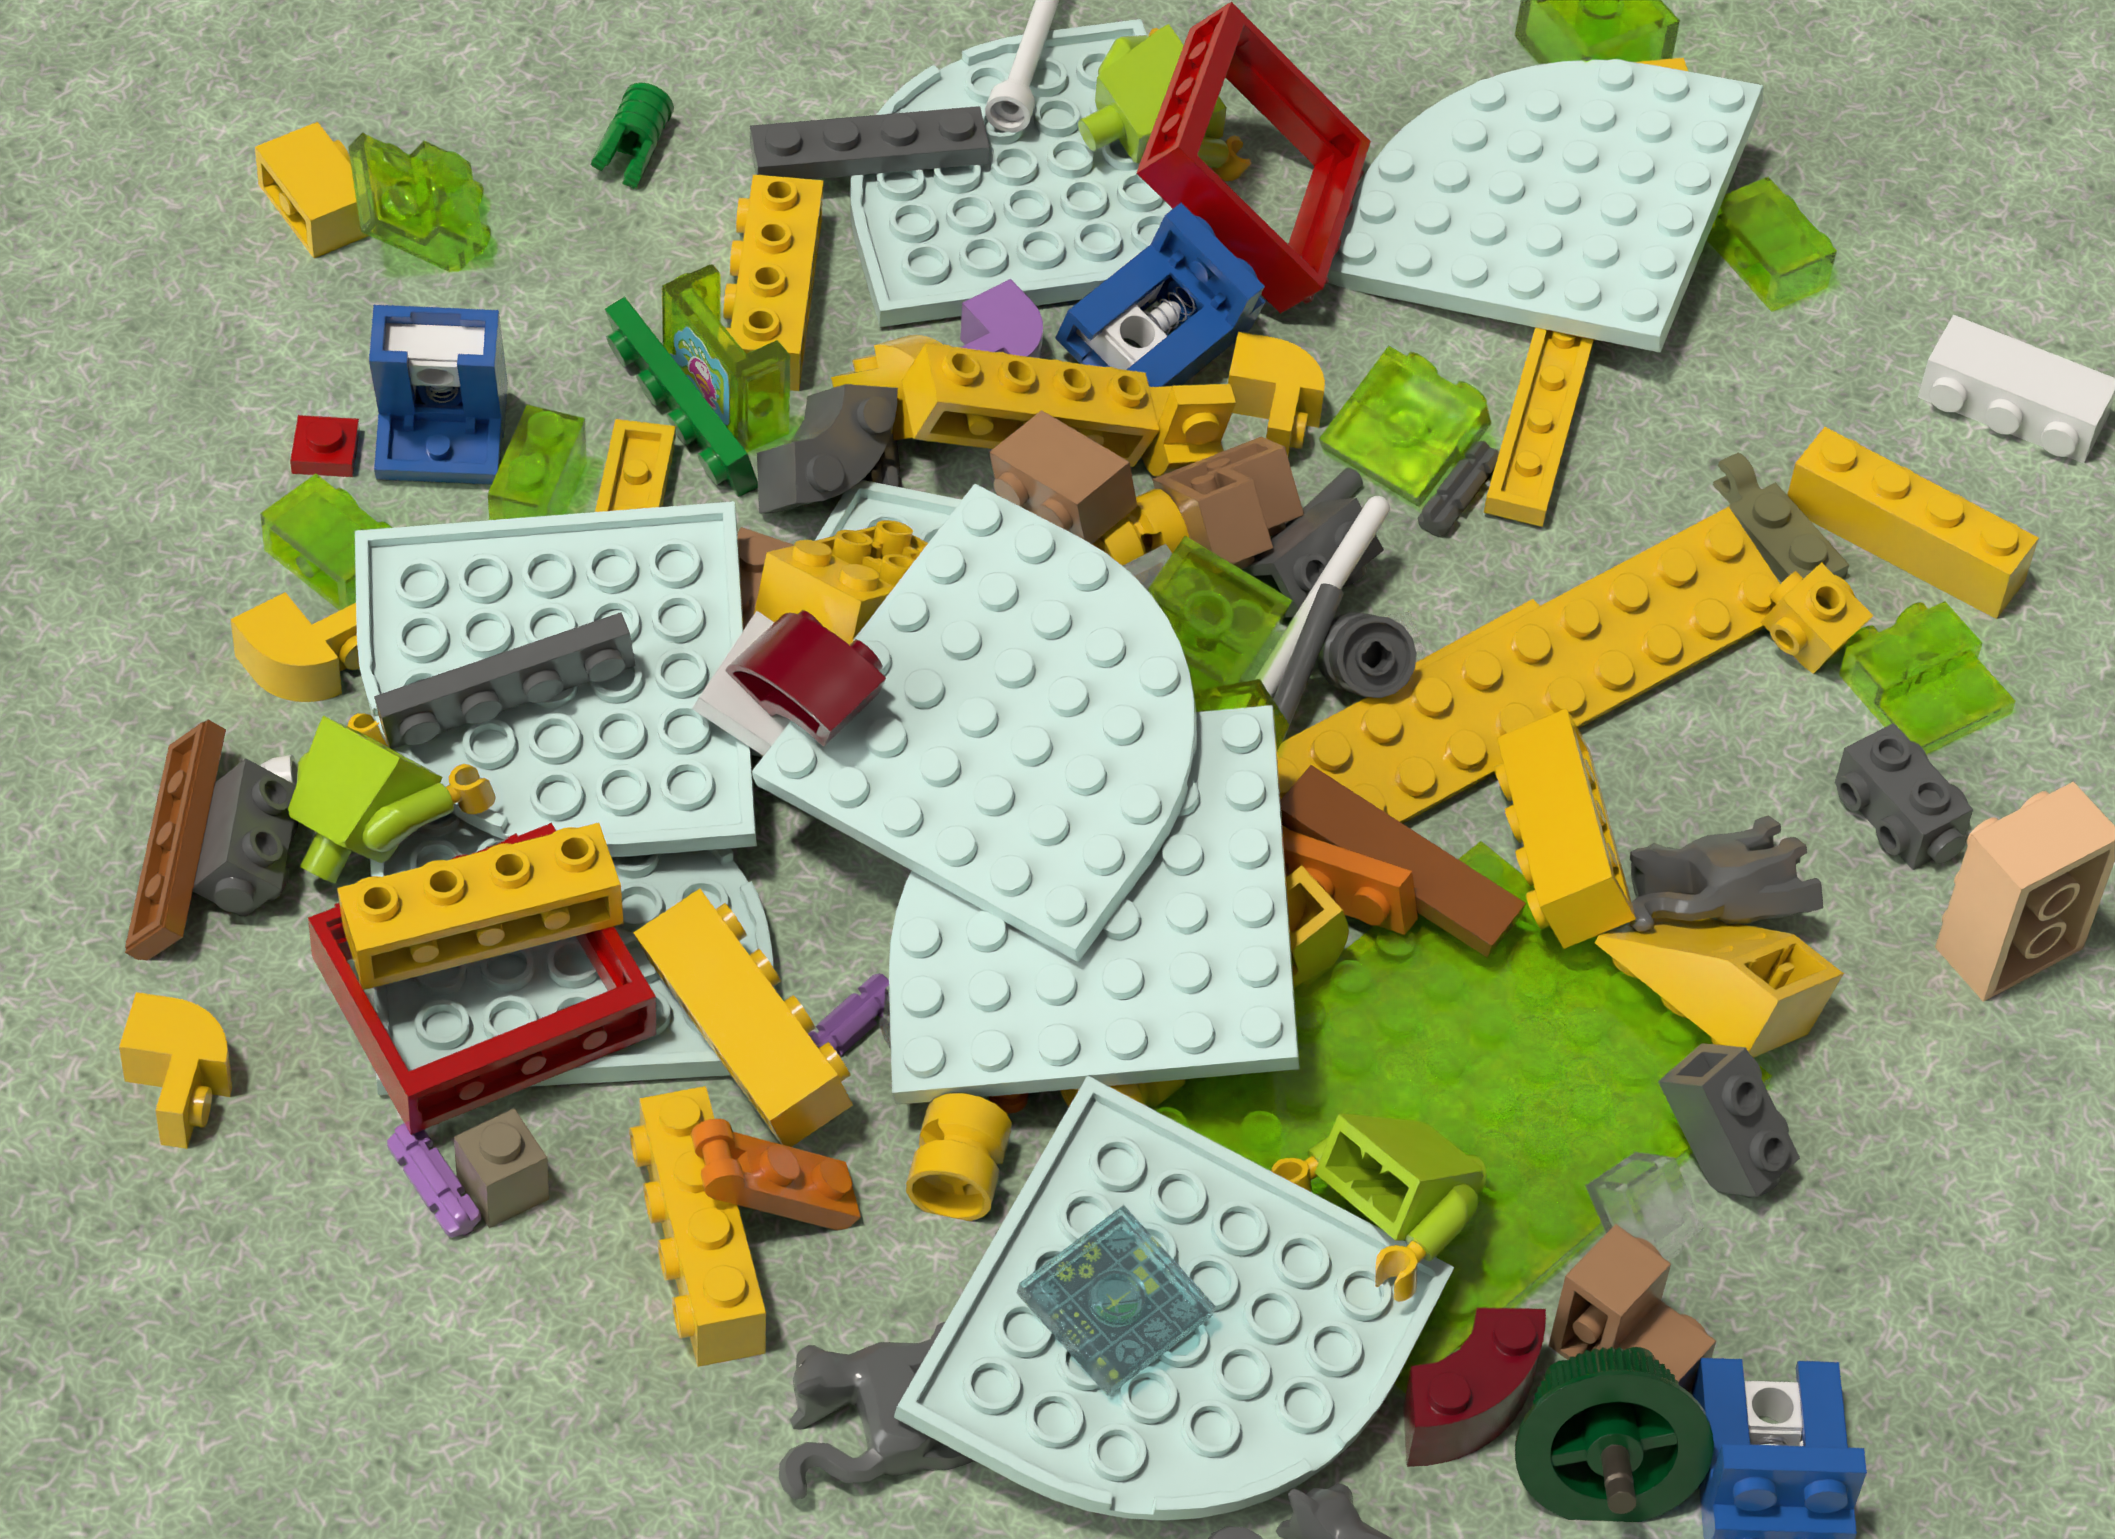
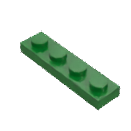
M624 296L605 308L613 330L611 334L606 336V339L613 353L624 367L633 362L641 371L636 375V378L654 406L663 401L671 410L667 414L670 425L676 426V435L682 443L687 445L695 441L702 451L697 454L698 459L713 483L718 485L725 480L738 497L757 489L758 481L748 453Z

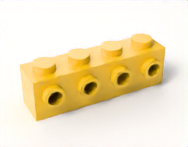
M753 174L750 198L739 197L736 233H744L743 241H732L730 276H738L737 284L726 283L723 310L724 319H731L732 322L731 328L720 327L717 346V359L721 363L728 364L729 385L791 391L800 390L822 225L823 180Z
M925 343L902 379L913 439L994 449L1042 410L1129 461L1130 467H1134L1159 432L1149 384L1144 372L1063 362L1056 359L1048 360L1011 355L1004 352L974 350L945 344Z
M1827 427L1821 430L1796 461L1787 493L1788 497L1811 522L1995 619L2000 616L2024 584L2039 537L2025 531L2018 525L1998 517L1971 503L1964 497L1944 489L1910 469L1892 462Z
M1563 709L1497 737L1503 763L1495 766L1494 769L1505 797L1509 802L1513 800V805L1505 808V814L1515 838L1519 843L1523 842L1524 847L1515 850L1527 883L1530 886L1534 885L1535 890L1526 893V898L1539 928L1544 929L1551 926L1563 949L1636 920L1591 751L1568 709Z
M600 823L579 828L567 827L557 830L551 835L515 844H499L489 848L487 851L451 860H435L419 868L383 877H367L355 884L337 888L343 929L363 990L624 924L621 883Z
M699 888L633 932L651 966L780 1144L789 1147L794 1146L853 1106L842 1084L843 1080L851 1076L846 1065L829 1042L818 1048L810 1038L808 1033L816 1028L810 1016L794 995L783 1001L776 992L774 986L779 984L781 979L760 949L749 955L739 942L747 934L726 903L715 909Z
M703 1086L639 1098L640 1126L629 1128L630 1143L636 1167L647 1166L651 1181L643 1183L644 1199L649 1221L651 1224L661 1222L665 1239H660L657 1242L663 1277L665 1281L675 1279L679 1296L672 1297L673 1314L678 1336L680 1339L690 1337L697 1367L765 1354L766 1311L738 1205L716 1200L706 1195L701 1179V1170L704 1168L705 1162L704 1159L696 1155L691 1138V1131L696 1125L709 1119H715L707 1088Z

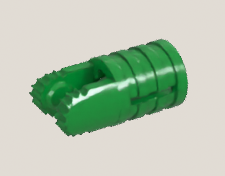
M639 82L631 84L626 89L617 113L610 122L590 165L602 171L605 166L610 164L616 151L634 156L624 171L622 184L635 189L650 162L663 129L674 112V105L669 95L659 87L649 83Z

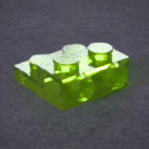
M363 132L348 146L362 233L448 272L461 271L474 257H478L485 251L490 241L491 229L489 225L480 220L478 206L482 201L484 188L482 183L473 179L471 162L465 160L456 152L443 150L427 141H423L411 154H407L398 146L384 143Z
M1388 346L1320 436L1319 441L1322 449L1420 508L1450 466L1454 468L1460 460L1466 458L1464 454L1474 442L1482 438L1492 422L1487 399L1475 387L1464 381H1458L1455 385L1439 376L1436 367L1420 354L1409 352L1406 356Z
M1184 536L1148 588V592L1167 616L1181 644L1190 672L1196 711H1206L1209 707L1215 711L1226 708L1252 670L1258 655L1287 614L1293 600L1187 536Z
M1946 601L1929 609L1922 602L1914 603L1898 616L1895 625L1880 632L1873 625L1865 626L1848 640L1845 647L1846 651L1839 676L1884 727L1895 723L1909 740L1919 744L1926 754L2011 714L2016 702L1978 659L1983 644L1982 641Z

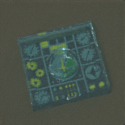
M1125 1205L1121 1206L1021 1281L1016 1292L1107 1396H1110L1211 1318L1216 1308L1211 1300Z

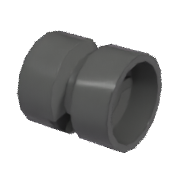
M1350 612L1333 619L1317 658V663L1321 674L1334 687L1356 695L1382 698L1395 694L1408 683L1415 670L1417 652L1412 636L1402 624L1389 617Z

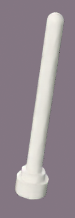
M1035 0L1009 77L991 90L985 107V115L989 123L1001 131L1019 132L1025 129L1030 122L1035 107V99L1029 87L1059 0Z
M1373 496L1366 502L1246 694L1239 693L1234 700H1227L1221 710L1268 706L1278 689L1320 585L1326 583L1342 589L1389 514L1390 505L1384 497Z

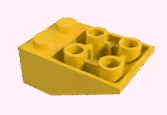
M882 520L873 527L857 531L840 530L832 537L815 541L799 540L795 542L794 546L769 551L766 553L754 614L758 611L775 622L785 613L798 614L801 610H805L812 614L825 628L850 645L927 546L928 542L912 535V528L906 524Z
M1655 918L1653 929L1638 932L1628 924L1599 935L1595 941L1596 945L1612 957L1614 965L1620 971L1644 982L1661 996L1663 1004L1671 1012L1690 1019L1711 1036L1713 1044L1746 1047L1753 1058L1808 1035L1844 974L1794 934L1742 924L1727 925L1720 920L1710 918L1695 921Z

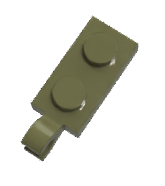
M1739 452L1719 461L1718 467L1726 476L1715 480L1713 486L1730 503L1728 506L1781 583L1794 571H1797L1805 578L1821 562L1834 575L1841 578L1846 577L1849 568L1847 561L1776 482L1761 489L1757 483L1752 465Z

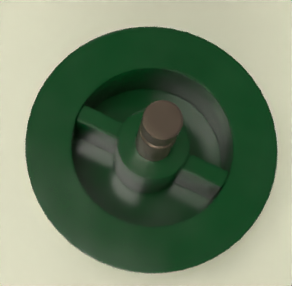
M1602 1347L1600 1350L1594 1348L1591 1352L1586 1350L1583 1354L1577 1353L1576 1357L1570 1356L1569 1360L1557 1361L1550 1365L1545 1372V1380L1541 1381V1386L1537 1387L1538 1392L1535 1393L1533 1406L1520 1424L1515 1441L1516 1468L1529 1494L1547 1510L1568 1520L1643 1522L1670 1511L1686 1500L1702 1483L1711 1465L1714 1449L1710 1421L1700 1403L1688 1391L1679 1386L1678 1380H1675V1375L1671 1374L1670 1369L1665 1368V1364H1659V1360L1655 1359L1653 1353L1642 1347H1631L1625 1350L1621 1347L1617 1349Z

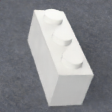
M1953 315L1928 359L1918 398L1933 403L1935 407L1942 411L1956 412L1986 424L1997 433L2011 434L2044 447L2046 451L2055 456H2066L2085 463L2109 416L2115 398V378Z

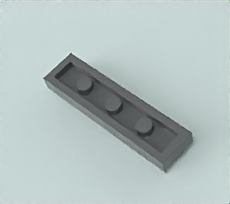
M980 106L750 125V146L756 175L819 179L989 164L990 147Z
M622 612L376 695L374 699L389 748L394 749L406 744H423L433 739L438 733L467 723L480 724L495 718L500 712L525 703L545 702L553 699L563 690L590 681L602 682L610 680L619 675L623 670L636 666L630 632Z

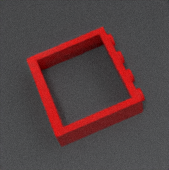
M1231 1L1189 29L1136 174L1172 209L1182 203L1194 216L1204 219L1213 229L1216 238L1236 258L1243 259L1253 268L1258 280L1265 286L1261 295L1281 314L1301 301L1303 303L1312 302L1314 294L1322 290L1325 284L1329 283L1328 272L1333 257L1341 246L1339 238L1345 220L1353 209L1351 201L1357 183L1364 174L1362 167L1371 141ZM1225 78L1314 165L1288 244L1198 156Z
M549 823L519 836L515 833L496 845L505 843L515 844L551 835L556 829L552 823ZM490 846V847H488V848H485V849L480 850V851L475 852V853L487 851L489 848H491V847H493V846ZM468 854L459 855L452 859L467 856ZM336 903L334 908L308 917L312 958L411 1135L656 1035V996L613 926L576 936L608 990L607 992L408 1071L347 962L353 958L343 929L340 904Z

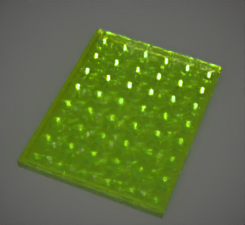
M1482 841L1477 843L1458 860L1526 903L1522 916L1488 958L1419 913H1417L1418 919L1405 935L1375 925L1344 949L1335 964L1294 989L1300 1069L1185 1079V1084L1158 1106H1148L1271 1171L1273 1165L1278 1160L1284 1158H1298L1303 1161L1308 1159V1150L1330 1135L1338 1114L1421 1121L1432 1126L1466 1155H1475L1482 1160L1486 1168V1182L1481 1192L1477 1194V1211L1461 1232L1436 1256L1441 1261L1453 1266L1454 1269L1394 1383L1404 1393L1407 1390L1411 1366L1439 1362L1461 1348L1471 1334L1477 1307L1514 1308L1693 1153L1658 1081L1700 1044H1713L1711 1036L1690 1019L1671 1012L1663 1004L1661 996L1644 982L1620 971L1614 965L1612 957L1595 944L1598 936L1563 949L1551 926L1540 929L1532 915L1526 898V893L1535 890L1534 885L1530 886L1522 873ZM1759 1065L1762 1073L1761 1079L1767 1089L1769 1088L1772 1075ZM1319 1176L1311 1180L1313 1194L1380 1228Z

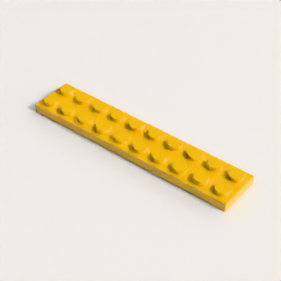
M1728 506L1413 672L1408 683L1395 694L1382 698L1366 697L1277 744L1280 800L1308 767L1312 765L1403 824L1496 774L1494 767L1503 763L1497 737L1566 708L1579 729L1764 629L1765 626L1761 621L1776 605L1769 595L1780 585V582Z

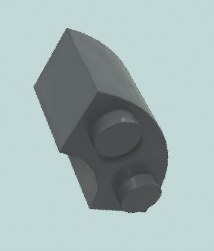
M844 384L807 396L805 417L794 438L784 445L757 453L759 514L778 513L838 496L859 483L879 461L887 446L896 417L898 388Z

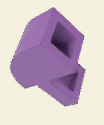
M1012 279L962 303L960 340L964 343V346L960 348L1041 358L1042 316L1033 301Z

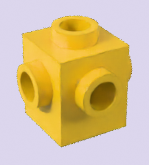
M1821 562L1805 578L1797 571H1794L1769 595L1776 605L1761 623L1770 632L1773 641L1782 651L1793 655L1803 667L1814 674L1851 641L1874 615L1855 597L1850 585L1841 577L1834 575Z

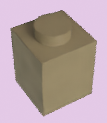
M515 1108L454 1136L457 1178L465 1188L466 1194L470 1195L481 1211V1217L489 1228L549 1200L547 1156Z

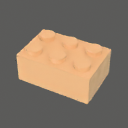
M2074 781L2050 794L2047 791L2035 794L2019 810L2000 820L1992 817L1983 821L1974 828L1967 838L1968 846L1961 868L1954 878L1955 886L1948 908L1942 916L1943 924L1935 948L1983 1002L2084 948L2115 862V826Z

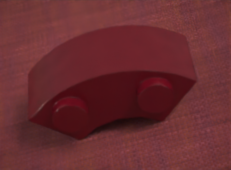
M801 610L798 614H783L725 670L770 716L778 714L790 719L809 733L823 747L880 693L886 677L880 672L883 668L881 661L866 644L855 639L849 645L825 628L812 614L805 610Z
M1477 1307L1471 1334L1459 1350L1439 1362L1411 1366L1403 1404L1407 1467L1441 1464L1471 1454L1492 1442L1515 1420L1530 1394L1544 1340L1546 1309Z

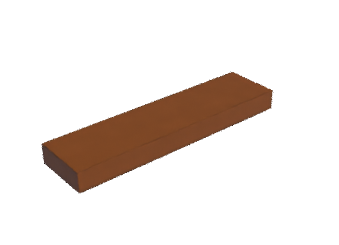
M209 719L198 724L168 747L125 945V953L137 960L148 961L183 938L226 729Z
M1312 765L1308 767L1280 800L1282 825L1289 830L1412 871L1417 913L1487 958L1522 916L1526 905L1524 901Z

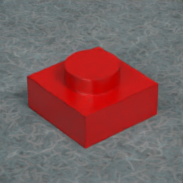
M298 415L290 459L291 474L353 477L360 434L359 419Z

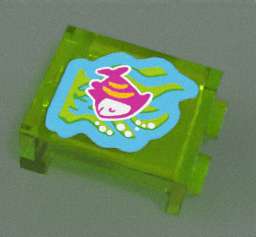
M710 264L694 272L682 274L673 281L662 285L663 346L748 453L789 434L791 356L778 340L747 354L743 351L720 322L721 274L713 264Z

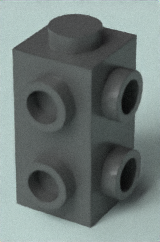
M1357 498L1319 502L1271 540L1272 549L1254 555V562L1248 567L1239 570L1264 615L1270 619L1294 618L1363 509ZM1377 535L1370 542L1343 587L1361 579L1367 573L1365 565L1384 551Z
M1892 723L1844 748L1835 779L1838 795L1848 809L1851 811L1859 810L1876 829V835L1880 844L1889 854H1898L1912 870H1915L1932 860L1936 864L1946 863L1961 851L1966 842L1965 834L1973 808L1968 804L1964 793L1957 786L1950 784L1930 763L1925 751L1919 744L1910 741L1898 726Z
M246 758L215 782L192 892L216 903L220 908L242 917L248 916L267 900H275L282 893L290 874L289 867L286 866L289 844L296 833L299 823L289 816L288 811L296 788L295 784Z
M1702 1043L1662 1077L1658 1083L1709 1185L1721 1193L1744 1195L1750 1198L1764 1195L1773 1190L1779 1184L1780 1176L1800 1159L1788 1134V1124L1782 1114L1776 1109L1761 1079V1069L1746 1047Z

